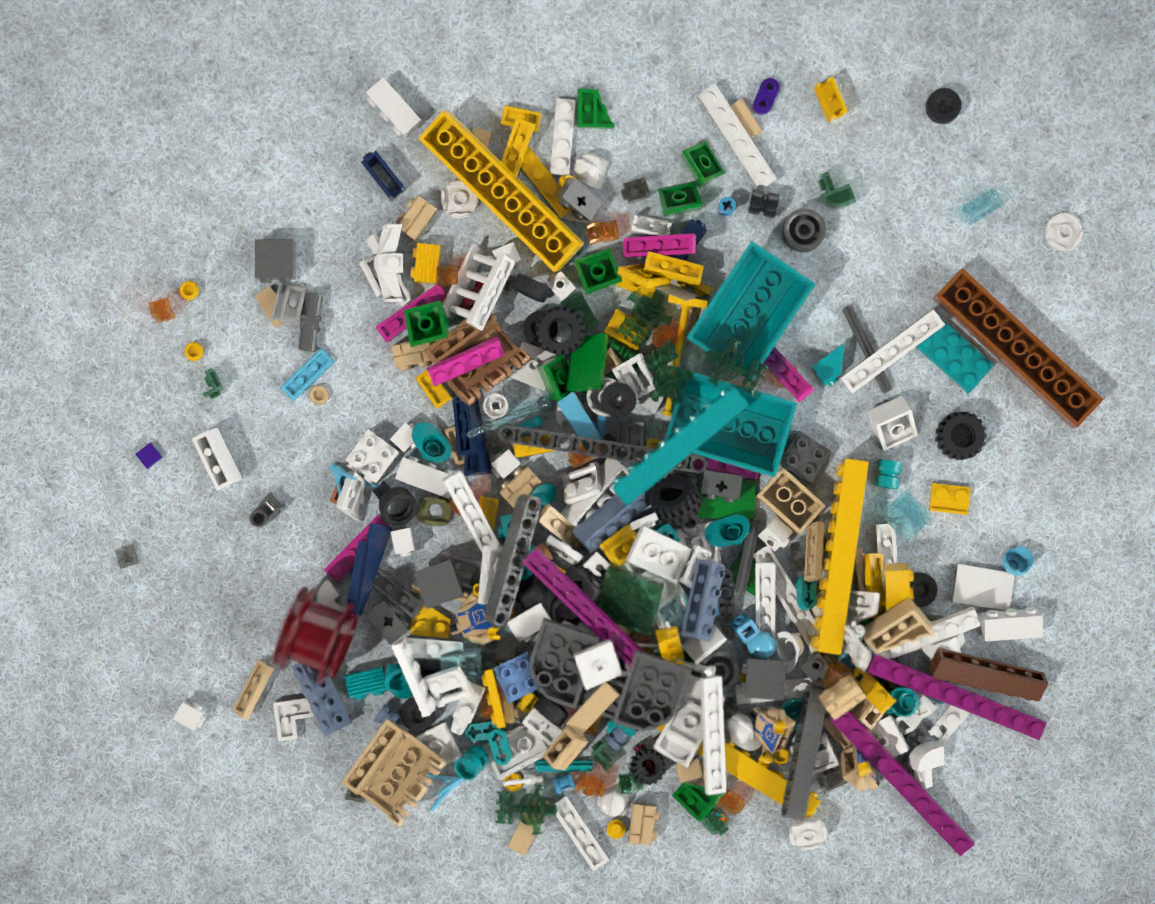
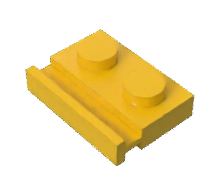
M616 309L604 333L609 338L637 352L650 326Z
M932 483L929 511L968 515L971 487Z
M627 524L599 546L600 549L602 548L605 551L604 554L616 568L626 562L625 560L636 539L637 533L632 531L630 525Z

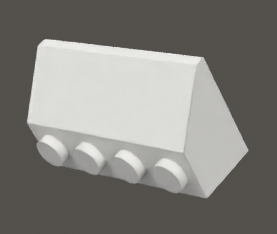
M606 459L600 466L601 494L567 505L560 513L575 527L580 525L616 494L612 490L614 486L612 482L620 475L625 477L629 474L627 469L617 460Z

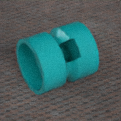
M878 459L877 470L879 474L875 475L873 486L898 490L900 479L897 475L901 473L903 463Z
M471 746L455 762L457 775L464 780H473L488 765V753L480 746Z

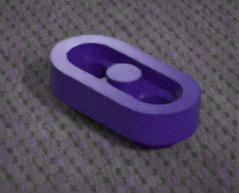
M766 78L759 87L752 105L754 112L758 115H766L772 108L779 91V83L775 79ZM771 84L773 90H768L766 86ZM765 102L766 107H760L759 103Z

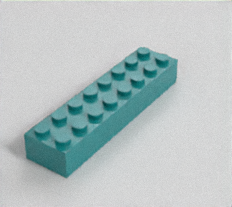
M727 387L718 395L720 398L718 401L714 402V400H711L704 406V412L701 415L698 412L688 420L690 424L686 427L681 425L673 432V438L670 440L665 438L658 444L659 449L656 452H653V450L649 451L643 456L644 461L640 465L636 462L627 470L629 472L628 475L625 477L620 475L612 482L614 485L612 490L626 507L749 406L735 387L731 390Z

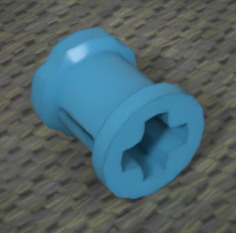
M730 197L722 198L718 205L719 213L722 216L732 215L736 208L734 199ZM729 203L731 209H727V211H725L723 209L724 205Z
M571 772L557 779L555 777L552 778L557 794H561V791L571 787L576 788Z

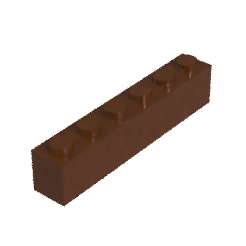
M937 648L929 664L932 677L938 680L981 688L1011 697L1016 696L1028 701L1039 702L1048 686L1044 672L942 648Z

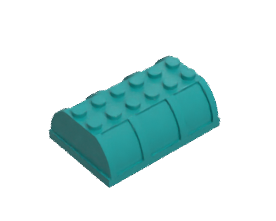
M751 241L687 336V339L751 381L816 283Z
M685 370L665 438L669 440L673 438V432L681 425L686 427L690 424L688 420L697 412L701 415L704 412V406L711 400H714V402L720 399L718 395L727 387L730 390L735 387L749 406L692 453L776 478L797 403Z

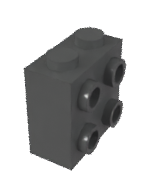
M255 239V278L260 280V283H271V280H279V283H291V280H296V242L293 239Z
M797 431L796 434L792 432L787 440L789 445L786 450H783L779 465L808 484H811L830 455L831 450L801 431Z
M452 559L414 572L415 576L412 577L415 588L419 587L421 595H418L422 606H426V609L464 596Z
M746 658V662H742V674H745V681L741 682L740 693H744V698L784 700L786 661Z

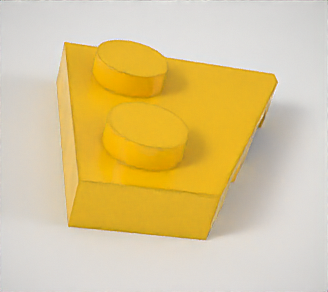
M424 606L416 618H412L410 635L449 639L451 619L434 608L426 609V606Z

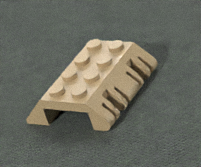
M386 719L341 783L355 794H360L388 815L387 818L401 827L405 822L401 814L406 818L410 815L404 808L406 802L409 806L415 808L417 803L413 799L419 802L428 790L424 782L428 785L433 783L426 774L430 770L432 774L438 776L440 771L436 767L442 770L446 762L409 732Z

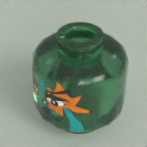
M713 807L702 820L703 826L711 835L719 834L721 836L729 830L730 818L720 807Z

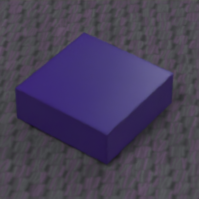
M151 442L135 454L146 469L151 468L163 458Z

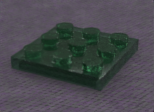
M610 564L607 567L598 607L615 624L650 637L653 632L664 583Z

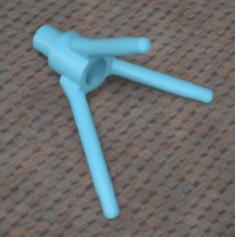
M335 463L330 465L329 468L336 477L335 481L340 496L342 491L341 483L345 481L346 477L352 480H357V477L349 474ZM365 480L366 485L377 488L379 487V485L375 483L370 484L368 481Z
M427 773V777L442 779L445 783V787L436 793L440 797L430 808V811H433L454 787L459 786V783L465 780L458 775L437 776Z

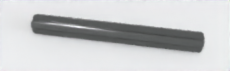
M852 305L843 308L842 311L867 359L875 351ZM884 370L875 376L883 393L892 390Z

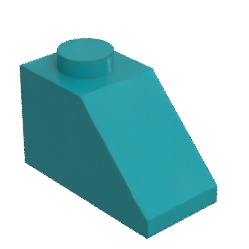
M843 344L810 368L823 386L828 384L831 387L839 380L837 377L842 371L845 348Z

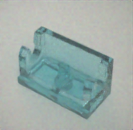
M989 189L958 210L967 224L971 226L1005 203L995 189Z
M674 599L672 603L660 610L661 614L670 611L661 621L664 625L665 621H668L671 627L676 626L680 642L689 638L681 635L686 612L677 600Z

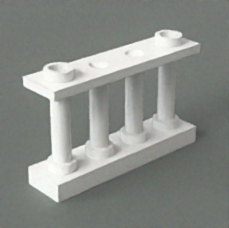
M472 244L442 305L449 319L453 320L455 314L467 318L466 323L482 331L512 271L515 261L502 253H499L496 259L487 257L484 250ZM480 263L493 266L488 277L476 273ZM472 279L484 283L479 294L468 290ZM464 297L476 301L471 311L459 307Z

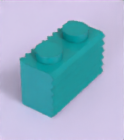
M384 666L344 675L349 698L354 697L355 700L366 698L365 694L373 693V696L385 694L384 690H387L384 686Z

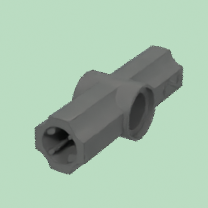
M306 293L304 311L300 318L301 333L298 350L315 352L317 335L320 332L319 321L322 320L320 313L323 295Z

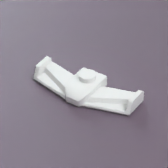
M402 224L383 225L376 257L374 258V269L378 276L384 302H404L396 273H403V253H396Z

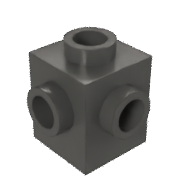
M814 652L807 657V662L801 668L812 682H818L820 679H827L832 674L831 670L834 669V666L832 665L833 660L827 653Z

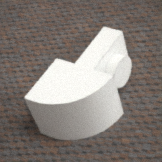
M328 579L319 588L317 595L318 603L325 606L329 605L330 608L341 612L344 611L336 600L341 593L331 580Z

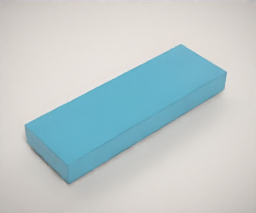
M320 348L280 388L292 401H295L335 361Z
M574 393L557 402L577 436L603 440ZM582 440L581 443L583 444L584 448L587 450V449H588V442L585 441V440Z

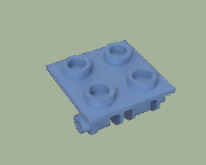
M528 652L521 655L517 654L513 656V659L493 668L508 704L538 688L531 676V659Z

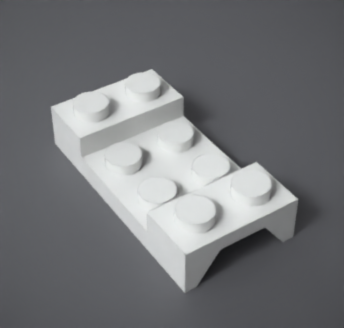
M628 561L619 566L628 581H632L633 584L641 587L639 593L652 611L649 614L659 629L666 628L665 621H668L670 624V622L686 612L689 598L679 582L674 584Z
M683 695L676 715L665 725L653 747V750L686 768L689 767L703 740L701 699Z

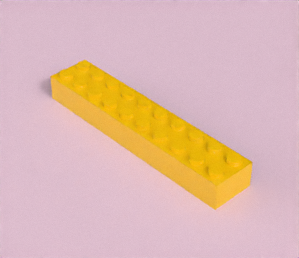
M443 110L418 138L553 272L560 271L585 244L450 111Z
M845 458L836 466L835 475L838 476V481L833 486V494L836 496L835 501L831 503L830 507L833 520L828 522L827 532H830V539L825 542L827 558L823 559L822 569L825 572L824 577L820 579L819 589L822 590L821 597L817 598L816 604L819 614L814 618V628L817 629L816 634L812 635L811 647H814L813 651L835 655H841L869 463L866 461Z

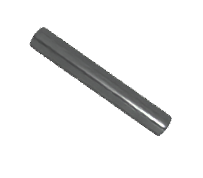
M756 519L749 520L750 530L744 542L734 589L739 594L746 593L760 528V521Z

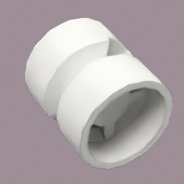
M493 393L485 398L483 409L490 418L499 420L507 415L509 404L503 395Z

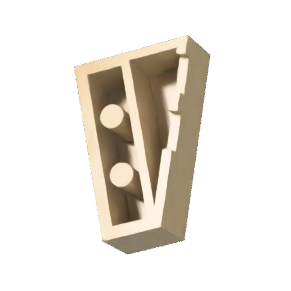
M910 597L863 627L865 629L864 640L875 654L900 647L899 644L911 641V643L916 642L918 638L924 636H935L931 622Z

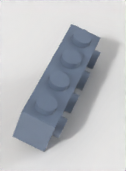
M642 493L626 507L615 494L572 532L579 544L592 554L604 541L617 533L648 507L649 503Z
M697 559L681 635L696 640L710 641V636L713 632V622L717 613V603L721 595L722 580L725 576L724 565L714 561Z
M300 663L291 666L294 676L302 688V693L307 698L311 712L315 715L324 736L352 723L332 680L329 679V675L324 683L319 685L318 670Z

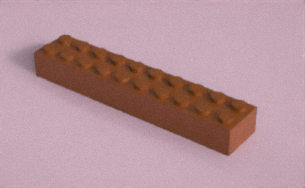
M963 268L958 270L933 297L945 311L1072 429L1078 428L1104 400Z

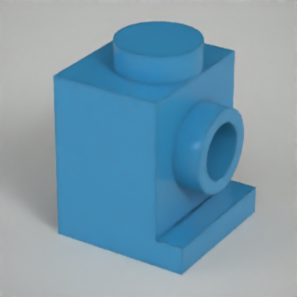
M745 612L735 616L734 620L729 623L735 634L744 644L760 633L753 620ZM749 627L752 629L751 631L743 635V631H745Z

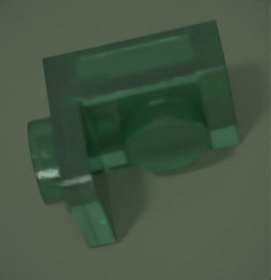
M210 368L205 371L206 376L204 379L209 387L212 386L213 389L203 393L206 398L214 399L221 395L224 387L215 369Z
M599 740L591 747L593 749L591 754L608 771L612 767L610 763L612 759L605 751L603 753L600 752L608 743L605 740L603 742Z
M632 772L618 774L621 794H634L644 790L643 783L633 778Z

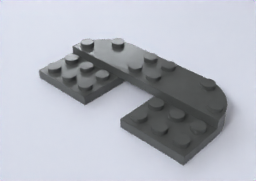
M544 618L530 660V672L532 679H534L538 686L537 689L553 702L576 709V707L580 708L601 684L586 690L573 654L596 645L600 636ZM637 649L626 682L615 678L606 681L620 694L601 716L613 719V723L640 731L654 730L656 727L667 724L676 715L680 707L692 668Z

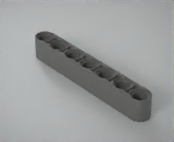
M521 494L516 500L485 611V620L498 627H504L509 622L525 565L522 561L528 555L541 508L539 498L528 494Z
M808 684L804 690L781 809L782 816L802 821L806 815L826 711L818 696L827 688Z

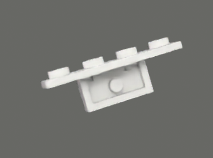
M374 233L367 239V243L374 256L361 261L359 264L376 296L379 297L382 295L376 270L374 269V258L376 257L380 238ZM396 273L404 301L399 303L403 307L411 301L410 293L404 287L400 274Z

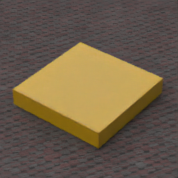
M644 263L621 266L618 269L619 275L644 288L670 285L671 283L670 278L643 272Z

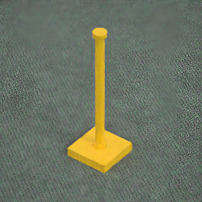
M668 294L667 302L681 304L680 308H682L672 373L669 380L665 408L662 411V415L672 416L689 310H692V306L706 309L707 301L699 299L685 301Z

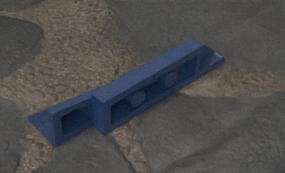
M455 395L452 403L458 456H465L464 476L492 474V468L478 399L475 398L476 401L468 406Z
M370 523L367 541H358L347 603L353 602L354 605L352 615L357 613L361 616L392 532V527Z

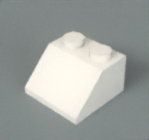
M903 396L867 411L870 423L883 451L918 436L912 410Z
M540 602L509 620L508 626L519 642L523 640L525 643L534 638L533 634L540 630L544 618L550 620L551 618Z
M714 624L709 642L686 636L681 639L683 641L681 646L696 664L700 663L727 640Z

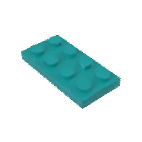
M940 317L945 325L917 345L916 348L969 394L991 370L994 364Z

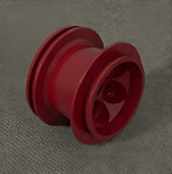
M303 586L296 595L281 628L272 664L277 666L280 663L281 670H285L291 661H295L319 671L318 684L321 685L328 675L329 679L333 680L339 672L352 642L359 614L354 613L352 616L353 602L348 603L343 612L315 602L316 588H312L308 592V587Z

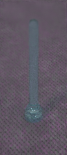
M545 394L539 397L534 404L469 430L467 436L469 438L475 437L537 410L547 411L552 409V401Z

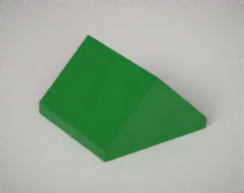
M706 141L682 151L681 157L700 188L725 174L724 169Z
M695 181L658 189L664 218L698 211L702 208V202Z
M610 248L574 261L586 295L623 282L621 275L618 274V268Z
M441 301L404 310L411 347L448 338L450 323Z
M556 355L536 365L551 400L560 401L570 394L566 391L568 363L564 355Z

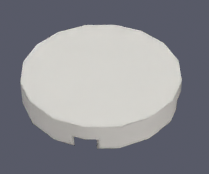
M456 180L447 184L443 189L440 201L442 208L448 215L461 219L468 217L475 211L479 198L461 180Z
M1061 213L1051 217L1046 223L1044 230L1048 244L1059 251H1069L1075 248L1083 237L1080 220L1069 213Z
M810 817L804 818L802 821L797 820L789 828L790 842L793 846H799L803 850L818 848L827 839L826 825L816 818Z

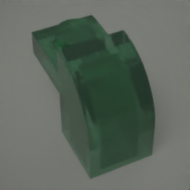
M828 171L819 176V188L821 191H825V193L819 196V199L826 207L842 209L856 202L850 184L835 189Z

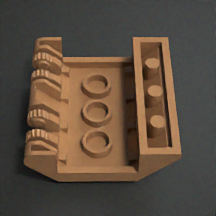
M492 313L482 331L469 325L464 320L449 331L448 338L438 340L424 350L434 365L492 338L497 337L499 339L504 356L446 381L460 400L468 406L476 401L475 398H481V393L479 392L481 388L489 392L491 390L490 386L494 388L506 379V375L510 376L512 372L509 367L514 366L519 369L521 364L525 365L530 361V357L520 346L518 349L499 327L497 318Z

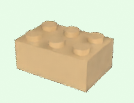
M783 467L777 471L776 478L772 477L755 495L757 499L798 535L807 528L826 506Z

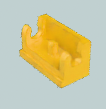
M833 77L828 78L823 83L819 82L813 87L828 122L847 114L848 110Z
M673 626L657 630L656 636L662 658L673 662L684 658L677 627ZM683 661L675 662V663L684 665V662H683Z

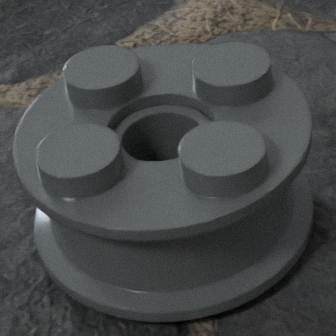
M807 208L792 212L785 220L782 228V236L787 246L801 253L816 249L826 234V225L822 216L816 211ZM806 226L809 229V234L802 235L799 232V227Z
M714 650L698 663L704 666L723 667L724 673L720 676L722 677V693L733 689L739 681L740 665L737 659L727 651ZM697 672L699 678L707 676V674Z

